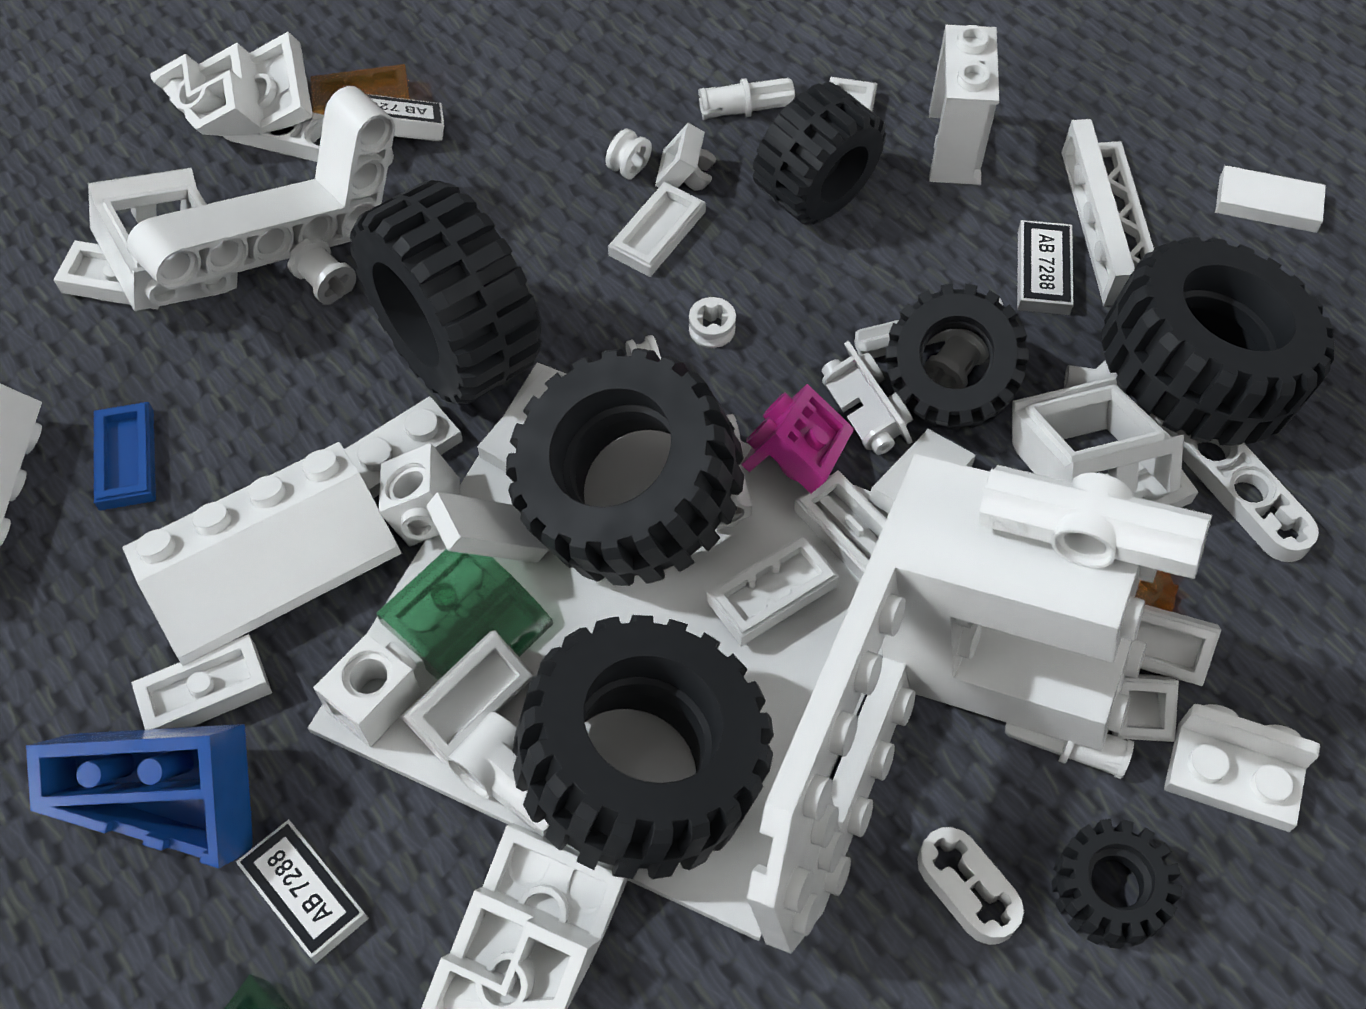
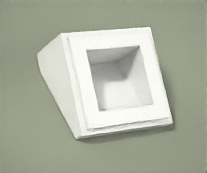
M1139 674L1137 679L1125 676L1120 693L1130 696V701L1121 732L1112 731V735L1121 739L1175 742L1179 681L1165 675Z

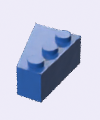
M245 724L68 734L26 746L30 811L101 833L118 832L144 840V846L160 851L170 848L199 857V863L220 868L240 858L252 849L253 834Z

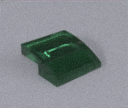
M447 549L377 612L380 623L421 658L426 670L437 680L445 675L490 631L495 630L520 657L553 625V619L493 557L452 552Z

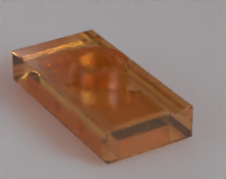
M405 64L310 76L313 112L324 115L327 102L331 96L346 86H355L369 95L410 99Z

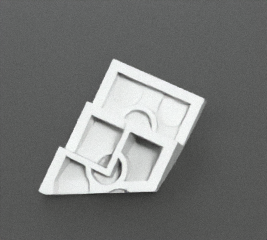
M289 32L250 53L238 43H235L200 64L187 54H184L151 73L153 82L165 91L170 97L169 100L177 109L185 114V118L202 135L243 136L261 134L287 128L313 117L301 45Z
M515 823L506 825L483 887L474 890L449 954L441 957L421 1009H568L597 952L628 879L614 877L612 874L614 866L599 861L595 869L592 870L576 862L579 851L568 846L558 850L550 841L541 837L538 833Z

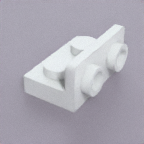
M1194 704L1178 723L1164 790L1290 832L1297 826L1306 769L1318 758L1320 744L1302 738L1297 731L1286 726H1265L1240 718L1233 710L1224 706Z

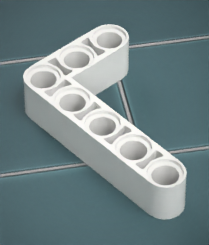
M355 86L341 88L331 96L325 108L315 179L145 219L138 223L129 233L126 242L127 250L162 288L172 290L289 259L290 253L295 246L307 238L320 237L329 247L351 242L350 233L359 215L382 203L395 123L390 115Z

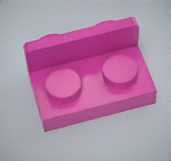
M806 384L792 398L784 392L763 414L765 420L746 440L752 448L741 465L748 472H751L770 455L779 464V467L787 477L798 481L812 494L828 479L854 428L816 391Z

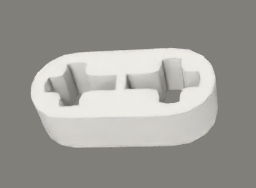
M944 827L931 832L924 840L917 858L918 868L925 882L964 930L976 941L985 944H1000L1008 940L1020 926L1024 914L1022 900L1017 891L976 842L964 831L953 827ZM937 846H940L946 852L952 851L955 848L961 852L962 858L958 863V868L967 878L966 882L951 867H946L942 871L935 867L934 862L939 854ZM973 888L989 904L999 899L1005 905L1006 909L1001 915L1004 926L1001 927L995 920H990L984 924L978 919L977 914L982 904L971 891Z

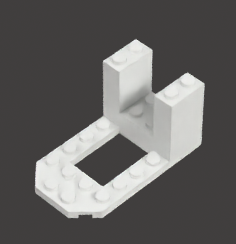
M915 453L765 803L760 833L773 837L768 867L757 864L752 870L747 900L765 943L792 954L802 939L810 934L814 924L823 914L830 894L836 896L841 894L851 864V859L845 855L853 835L862 837L867 829L873 809V800L868 799L875 779L883 781L890 770L895 751V745L890 743L897 724L902 726L907 724L913 710L915 694L1102 752L1108 730L1121 732L1130 701V696L1120 693L1125 676L1137 679L1147 643L1136 640L1145 600L1135 598V594L1140 580L1153 583L1157 570L1116 559L1106 567L1091 568L1080 566L1061 557L1053 549L1052 543L979 525V510L983 499L984 487L990 472ZM880 648L882 649V655L878 654ZM863 693L867 697L859 717H857V715H854V711ZM836 755H840L842 758L832 781L831 778H828Z

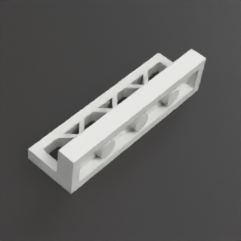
M1091 119L1072 120L1063 146L1062 156L1103 306H1111L1139 263L1140 259L1137 256L1140 254L1142 259L1145 254L1152 252L1154 247L1122 142L1098 143ZM1102 157L1112 158L1115 169L1109 175H1107ZM1113 194L1125 202L1126 206L1120 213H1118ZM1124 232L1136 239L1137 245L1131 252Z

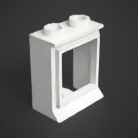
M976 25L945 26L929 109L930 118H941L934 143L935 149L929 182L981 185V166L996 105L999 104L997 27Z
M192 168L88 183L90 229L134 311L219 295L237 288L238 273L179 289L168 290L162 288L127 250L128 233L116 213L117 210L131 208L137 223H140L145 219L157 216V204L181 200V210L206 205L196 187Z
M1116 376L1012 401V444L1016 453L1034 474L1072 482L1073 478L1080 474L1108 470L1109 476L1125 483L1134 494L1138 487L1140 462L1168 492L1180 490L1184 435L1171 437L1118 387ZM1107 429L1118 440L1079 451H1074L1064 441V439Z

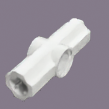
M997 465L995 469H991L984 487L983 499L979 510V525L1052 543L1053 549L1061 557L1080 566L1091 568L1106 567L1116 559L1195 579L1212 515L1134 497L1132 490L1125 483L1115 477L1102 473H1083L1073 478L1072 482Z

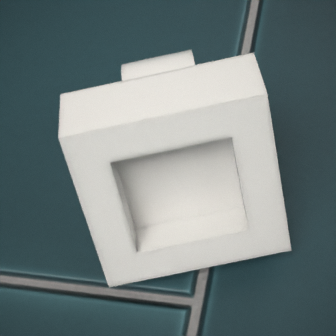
M687 123L664 148L655 186L659 188L666 182L678 188L684 182L689 188L696 191L703 190L711 182L712 176L701 171L708 170L716 162V157L711 152L701 149L704 131Z

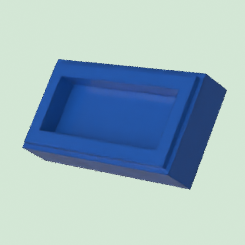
M143 402L95 410L94 504L98 510L156 501L154 410L150 403Z

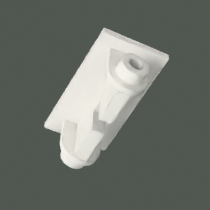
M848 340L844 345L850 357L843 362L838 359L832 360L822 368L824 375L822 379L823 385L829 390L843 413L859 402L863 404L861 408L848 415L847 418L867 450H874L877 455L884 454L894 446L895 441L893 439L900 434L907 444L913 443L906 424L913 421L907 407L896 392L889 397L886 396L879 386V383L884 381L885 378L872 356L866 353L859 357Z

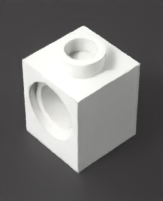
M429 443L381 463L378 511L409 547L440 535L426 505L437 492L460 495V478L435 447Z
M366 634L313 687L326 711L370 748L422 694L413 672L417 668L414 660L397 644L390 642L384 647L369 634ZM374 679L386 680L383 687L378 691L370 694L360 693L363 686Z

